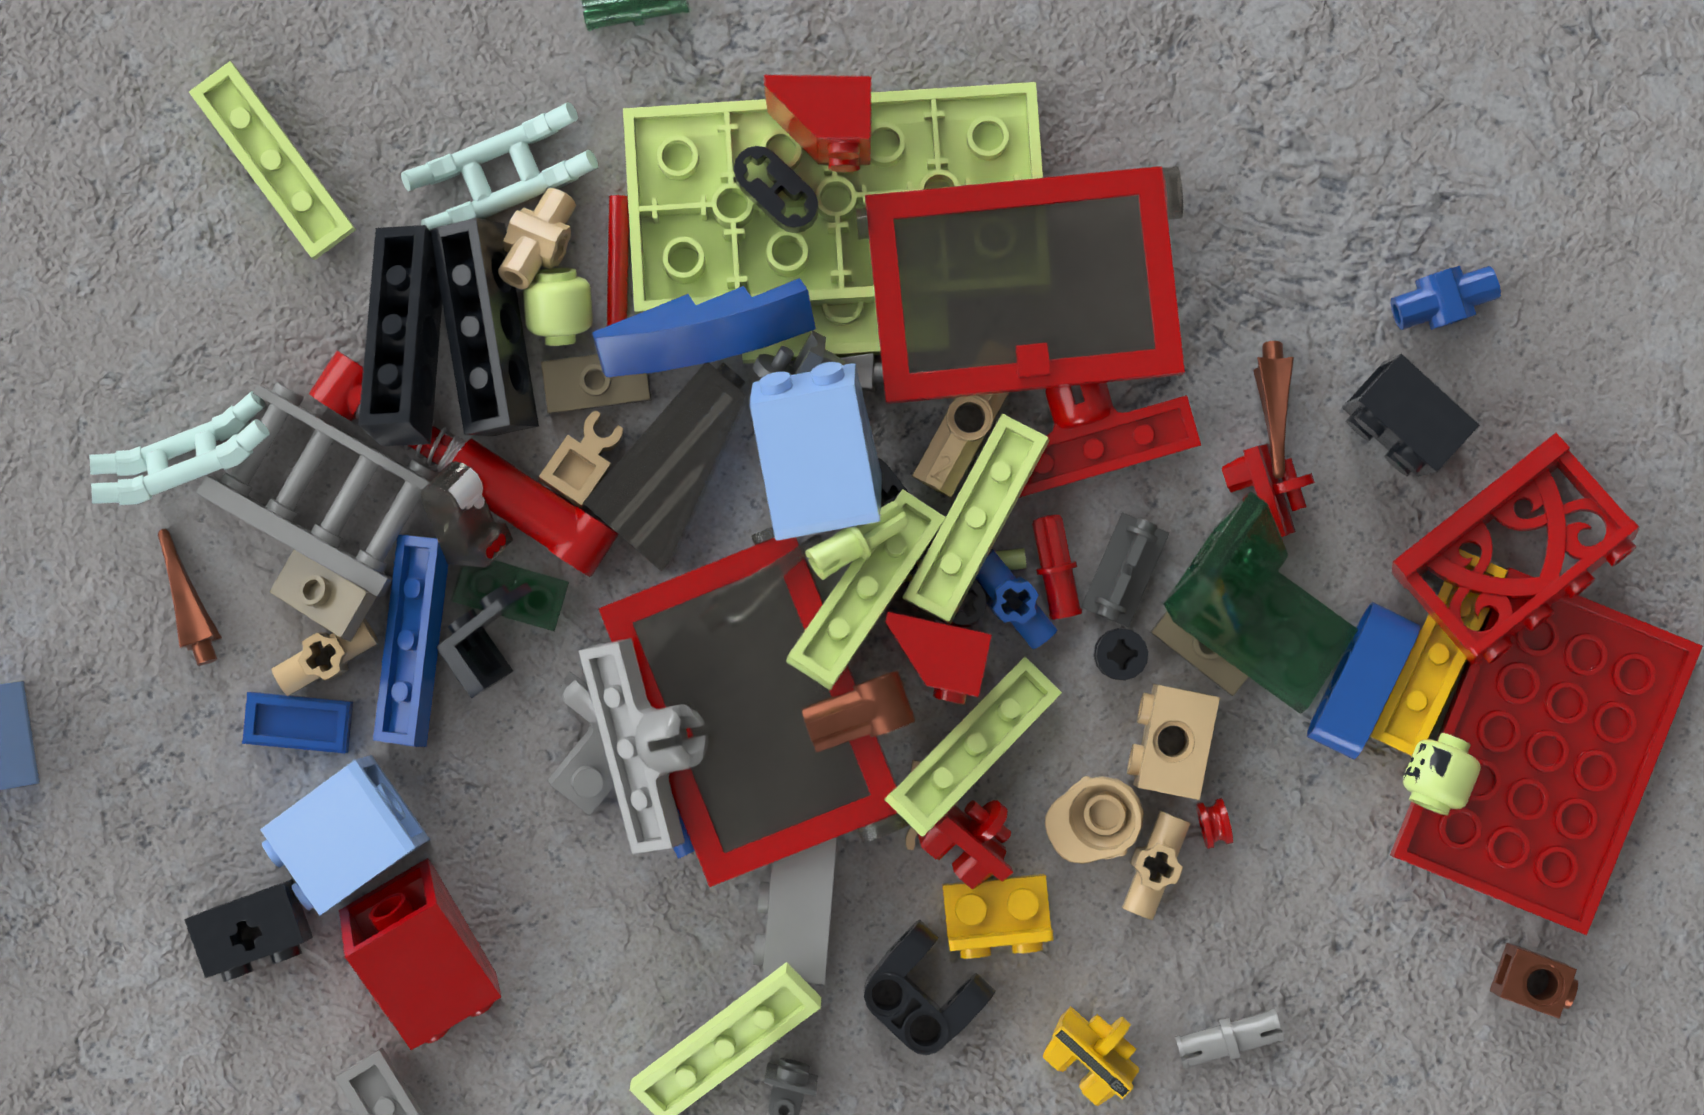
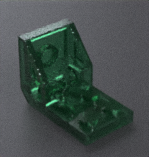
M1250 491L1214 527L1163 605L1175 624L1301 714L1308 709L1358 629L1278 572L1289 556L1268 503Z

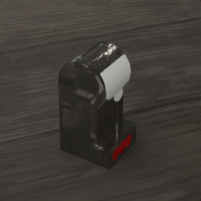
M457 461L449 462L422 490V504L447 564L488 567L513 541V538L506 523L494 521L487 502L482 497L483 485L477 473L471 467Z

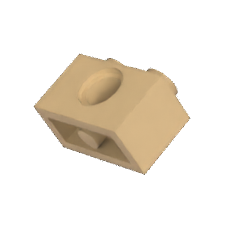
M1153 684L1151 694H1142L1137 723L1145 725L1141 745H1132L1127 767V774L1135 776L1134 786L1200 800L1220 697ZM1168 726H1177L1184 734L1182 749L1173 755L1163 754L1158 746V736Z

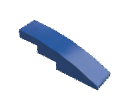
M798 278L754 297H751L746 288L742 286L695 305L689 294H686L594 331L592 335L604 375L606 377L661 372L714 362L771 346L815 330L816 326L808 289L801 279Z

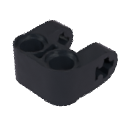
M919 919L896 941L865 980L864 999L870 1012L909 1049L917 1054L930 1055L937 1053L958 1035L986 1006L996 990L980 975L975 973L940 1008L906 976L939 938ZM881 980H893L902 988V995L894 1004L882 1005L874 999L872 995L873 988ZM919 1016H932L939 1022V1032L931 1040H919L910 1032L911 1024Z

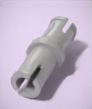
M1275 1008L1270 1009L1268 1012L1230 1022L1229 1017L1219 1020V1026L1183 1036H1175L1184 1069L1225 1056H1229L1230 1060L1241 1058L1240 1052L1278 1041H1285Z

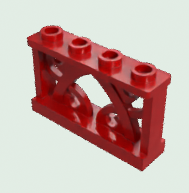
M1554 433L1393 561V576L1404 588L1410 591L1466 656V659L1472 666H1475L1483 659L1489 664L1495 662L1514 645L1509 639L1524 626L1530 632L1538 628L1554 614L1555 611L1551 608L1553 603L1565 594L1570 599L1577 597L1596 580L1591 574L1606 561L1614 567L1637 547L1632 541L1635 539L1640 527L1633 519L1631 520L1575 458L1569 451L1570 447L1557 433ZM1558 468L1584 498L1563 505L1559 490L1551 473ZM1519 500H1528L1532 504L1530 514L1538 511L1542 506L1544 514L1530 519L1519 518L1514 512V505ZM1580 511L1597 514L1605 523V537L1593 546L1582 545L1578 540V534L1583 530H1591L1592 527L1583 522H1574L1566 526V516ZM1495 519L1501 525L1518 531H1532L1546 526L1547 548L1540 576L1510 579L1483 575L1489 567L1493 552L1492 538L1486 524ZM1465 543H1474L1481 549L1480 560L1473 571L1466 569L1473 557L1464 558L1459 553L1460 547ZM1565 553L1573 559L1580 560L1559 577ZM1428 570L1447 583L1458 587L1449 608L1421 577ZM1469 592L1479 594L1475 603L1477 619L1479 613L1484 608H1493L1497 611L1498 621L1491 629L1474 631L1464 625L1460 615V608ZM1532 598L1513 613L1509 599Z

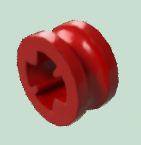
M1215 799V803L1209 807L1205 806L1203 802L1197 803L1196 812L1206 848H1214V844L1219 840L1224 841L1225 844L1233 843L1231 824L1223 799Z

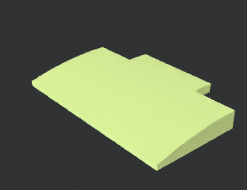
M1036 82L871 92L870 165H860V169L855 172H835L828 169V164H818L768 114L766 99L623 108L634 312L637 315L686 294H689L695 305H698L742 286L746 288L751 297H754L800 278L808 289L816 326V329L813 331L826 337V350L839 358L870 353L881 355L865 195L1043 178ZM753 146L766 147L773 151L812 188L817 196L819 208L817 219L812 227L799 233L786 232L775 224L740 190L736 184L734 174L735 160L740 152ZM764 161L759 166L752 162L746 165L749 173L747 181L752 182L754 179L759 178L769 188L775 184L767 175V162ZM783 191L778 194L786 206L785 217L789 218L794 213L801 218L806 215L804 210L805 198L801 197L799 200L793 201ZM1045 205L894 219L907 353L949 351L947 300L1049 293L1051 280ZM812 331L765 348L743 353V364L754 363L760 354L776 356L781 346L788 347L794 352V356L791 361H794Z

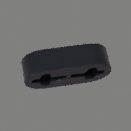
M753 146L740 152L734 164L736 184L740 190L775 224L786 232L799 233L812 227L819 211L817 196L812 188L768 148ZM764 161L767 162V175L775 184L769 188L759 178L754 179L752 182L747 181L749 173L746 165L752 162L759 166ZM783 191L793 201H797L801 197L805 198L804 210L806 215L801 218L794 213L789 218L785 217L786 206L778 194Z

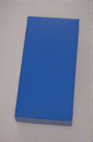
M247 692L242 744L348 753L353 701Z

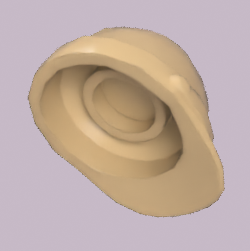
M1084 776L1050 806L1045 815V828L1050 842L1061 857L1069 862L1085 864L1126 855L1127 849L1136 842L1143 827L1144 811L1134 790L1121 780L1105 776L1094 778Z

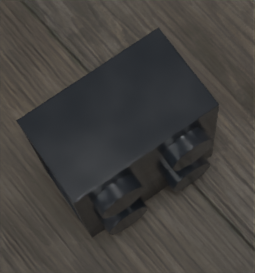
M1403 354L1382 362L1341 407L1350 415L1346 420L1347 424L1366 441H1370L1373 437L1389 450L1384 455L1386 460L1405 476H1409L1411 472L1417 477L1438 472L1480 426Z

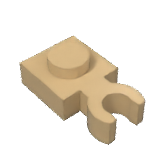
M596 410L585 420L584 438L582 441L578 442L567 435L539 475V482L581 509L611 467V463L600 455L602 452H607L617 447L623 435V428L618 425L611 436L607 438L597 436L594 432V427L598 424L601 413Z

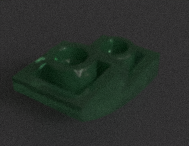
M465 551L451 601L484 610L479 601L500 586L505 584L509 591H512L527 582L533 591L501 616L555 632L569 582Z

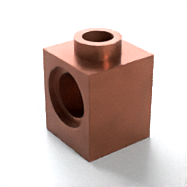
M1506 943L1489 991L1503 999L1560 1019L1563 1008L1569 1009L1575 1000L1578 991V980L1574 979L1577 969L1560 961ZM1545 969L1549 978L1546 989L1538 995H1530L1527 989L1528 977L1535 970Z

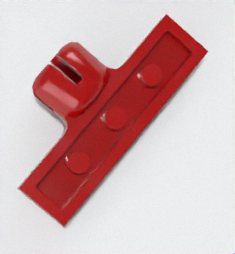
M1107 382L1080 385L1085 402L1079 404L1075 403L1071 386L1046 388L1045 394L1054 422L1053 431L1046 435L1049 437V443L1019 498L1201 446L1187 395L1130 412H1118L1113 406Z

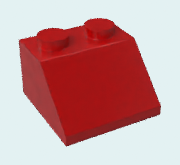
M764 75L768 114L818 164H828V169L835 172H855L860 169V165H870L871 76Z
M891 612L886 613L885 624L926 686L934 687V698L965 705L967 695L979 697L992 637L991 634Z

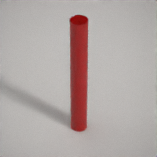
M625 195L609 196L607 326L627 319L629 209L628 196Z

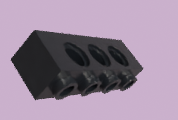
M473 218L430 229L464 435L498 436L539 427L516 287L506 283L498 273L501 264L509 253L504 250L503 242L507 233L506 224Z
M426 225L375 229L358 425L381 446L431 444L442 298L431 231Z

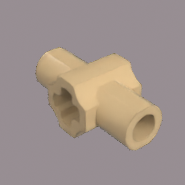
M549 188L545 191L534 211L523 208L521 211L516 210L512 216L503 241L504 250L509 253L498 270L500 277L509 285L519 289H526L541 266L552 269L554 266L558 267L561 263L571 237L570 226L566 225L576 207L575 201L567 193L555 188Z
M364 618L351 642L340 638L334 633L330 635L327 632L316 633L302 641L303 650L273 667L271 670L282 691L287 696H290L319 678L330 680L348 671V661L379 644V641L372 627ZM321 643L323 647L335 648L336 654L330 658L333 666L331 669H329L328 665L318 666L316 664L315 658L321 654L318 647Z
M1159 811L1146 846L1136 847L1130 864L1135 868L1136 873L1122 906L1123 909L1153 920L1166 886L1177 884L1183 867L1178 863L1177 857L1190 822ZM1157 852H1163L1162 860L1169 865L1168 870L1164 875L1157 872L1155 879L1149 878L1150 870L1144 866V861L1147 856L1155 859Z

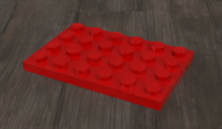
M1505 568L1508 570L1505 578H1532V576L1513 568ZM1565 594L1551 605L1555 612L1542 625L1531 632L1524 626L1509 639L1514 645L1495 662L1489 664L1483 659L1475 666H1472L1469 661L1467 662L1436 741H1438L1441 733H1445L1468 742L1471 745L1468 754L1472 755L1480 763L1479 775L1465 807L1450 809L1448 815L1439 814L1411 802L1390 856L1587 936L1703 646L1578 595L1570 599ZM1532 598L1509 599L1513 613ZM1491 608L1481 631L1491 629L1498 621V613L1493 608Z

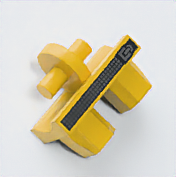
M1071 1006L1060 1016L1052 1038L1043 1053V1058L1057 1071L1064 1072L1076 1059L1084 1064L1090 1071L1081 1079L1079 1088L1082 1094L1096 1106L1101 1105L1115 1094L1123 1099L1133 1089L1132 1081L1140 1070L1129 1059L1136 1048L1124 1038V1035L1131 1026L1129 1021L1124 1017H1120L1112 1025H1109L1100 1015L1096 1014L1088 1022Z

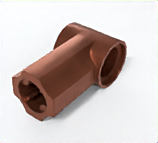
M893 671L853 686V691L836 697H830L803 708L801 711L816 752L870 734L871 737L885 734L915 722L916 719L899 672Z

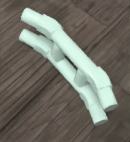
M567 102L547 113H542L533 119L523 122L520 126L456 153L447 154L428 161L424 165L403 171L401 178L407 191L429 184L433 185L462 173L472 196V202L468 201L447 209L440 214L422 219L421 225H426L430 230L473 218L484 219L544 194L549 188L559 189L578 180L584 174L598 168L595 155L592 151L586 150L569 160H564L544 169L540 173L528 144L543 140L557 133L559 129L577 121L578 114L574 106ZM509 153L521 181L492 193L481 164Z
M251 391L235 406L229 407L223 414L213 417L212 421L143 448L139 446L131 450H121L111 454H90V475L117 474V476H130L145 471L148 472V475L145 477L140 475L133 479H118V482L91 483L92 504H140L152 499L153 495L222 468L227 470L241 464L253 453V449L270 435L268 428L260 420L255 419L249 424V421L265 407V402ZM229 439V440H228L227 442H225V443H222V444H220V445H216V441H217V440H220V441L222 442V441H225V440ZM196 449V457L168 467L169 459Z

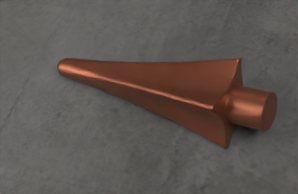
M1268 341L1262 344L1263 357H1257L1259 366L1253 372L1267 426L1273 475L1275 478H1283L1285 474L1286 420L1294 357L1284 358L1282 342Z
M161 529L158 531V538L170 582L179 648L187 647L188 651L192 650L197 666L212 663L217 660L212 641L219 640L222 637L189 579L170 532L167 529Z

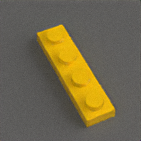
M1459 549L1462 557H1473L1471 563L1466 567V569L1473 571L1480 558ZM1490 563L1483 575L1505 578L1508 570ZM1444 581L1437 595L1448 608L1458 587ZM1469 592L1460 608L1461 619L1469 629L1481 631L1491 608L1482 609L1477 619L1475 603L1479 594ZM1429 614L1371 734V738L1409 756L1413 755L1419 741L1430 738L1467 660L1466 656Z

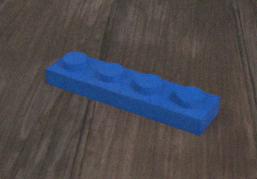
M400 534L397 537L373 735L374 741L412 747H427L438 656L436 647L439 645L451 540Z

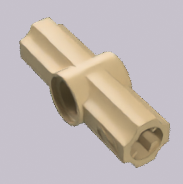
M987 339L972 367L1017 363L1016 353ZM1009 392L955 397L912 477L952 498L983 439L991 429L992 423ZM963 405L976 406L983 415L984 422L981 429L974 433L961 431L954 419L956 410Z

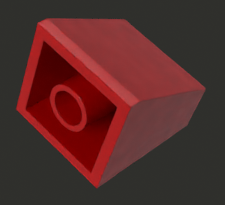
M426 858L339 910L346 960L411 1051L424 1043H433L441 1039L452 1026L469 1016L476 1017L485 1013L493 1006L496 1000L502 997L497 974L429 858Z

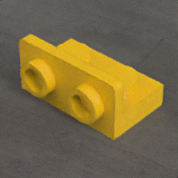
M1045 874L1008 877L1003 882L998 878L987 879L973 890L964 882L942 884L948 947L950 951L960 950V958L971 959L991 956V947L1008 945L1012 946V953L1038 952L1043 950V942L1054 941Z

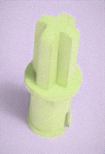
M890 502L881 508L880 522L842 529L827 540L807 549L805 553L809 558L808 561L819 578L824 580L851 561L853 562L859 557L863 559L870 557V549L906 528L908 524L907 516L897 502Z

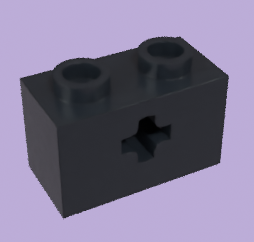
M293 879L184 919L205 978L221 973L223 982L253 972L251 962L270 955L272 964H276L302 954L300 944L313 938L302 904L293 892ZM248 926H259L262 935L254 941L253 939L243 940L240 931Z

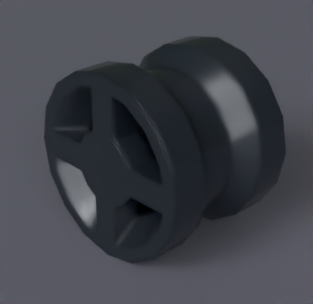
M1116 628L1105 632L1099 637L1094 646L1093 657L1097 668L1102 674L1111 679L1125 681L1135 678L1144 670L1148 662L1149 652L1146 642L1139 634L1132 630Z

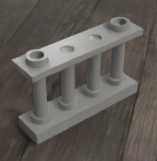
M276 382L272 390L258 384L253 394L271 403L261 419V422L268 428L270 435L253 449V453L246 460L235 466L231 474L225 472L221 480L217 477L206 475L196 494L373 595L385 597L391 588L392 577L384 573L388 565L384 560L422 493L425 491L438 498H442L446 489L435 483L439 474L413 459L408 467L305 410L300 407L304 397ZM290 414L315 428V431L275 500L270 498L268 503L264 505L248 496L253 488L249 483L287 416ZM333 440H336L359 453L360 457L321 525L315 524L310 531L294 522L298 514L294 511V508ZM380 465L406 481L366 551L360 549L357 556H354L338 547L342 541L339 534Z

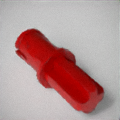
M1057 514L1038 517L1032 523L1041 568L1036 569L1037 575L1043 576L1050 611L1049 618L1055 620L1082 614L1073 568L1077 567V562L1070 559L1063 518Z

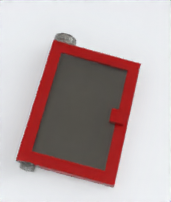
M1162 166L865 195L866 207L855 208L858 240L869 239L886 404L1176 376L1185 373L1168 224L1170 219H1180L1183 217V190L1178 166L1163 168Z
M773 527L751 535L754 543L752 547L598 608L611 642L628 638L632 639L647 700L651 707L661 709L676 705H686L698 712L705 723L703 726L686 729L688 738L708 735V747L701 763L689 767V769L670 772L669 783L672 795L709 887L856 829L862 843H867L910 825L884 800L897 787V783L878 736L871 737L870 734L820 752L815 750L801 710L830 697H836L853 691V686L857 684L849 664L832 689L829 690L786 662L789 653L816 616L824 601L798 538L793 537L776 541Z

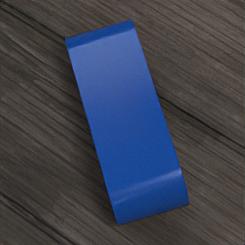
M1371 602L1310 722L1307 730L1308 738L1353 760L1359 756L1414 646L1420 631L1418 623L1377 603Z

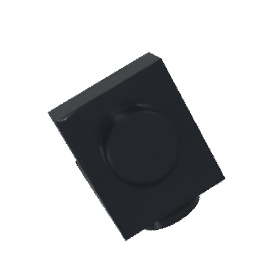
M527 582L512 591H509L504 584L479 601L484 610L477 615L475 610L472 609L448 626L452 635L436 647L471 699L513 672V669L484 628L533 591Z

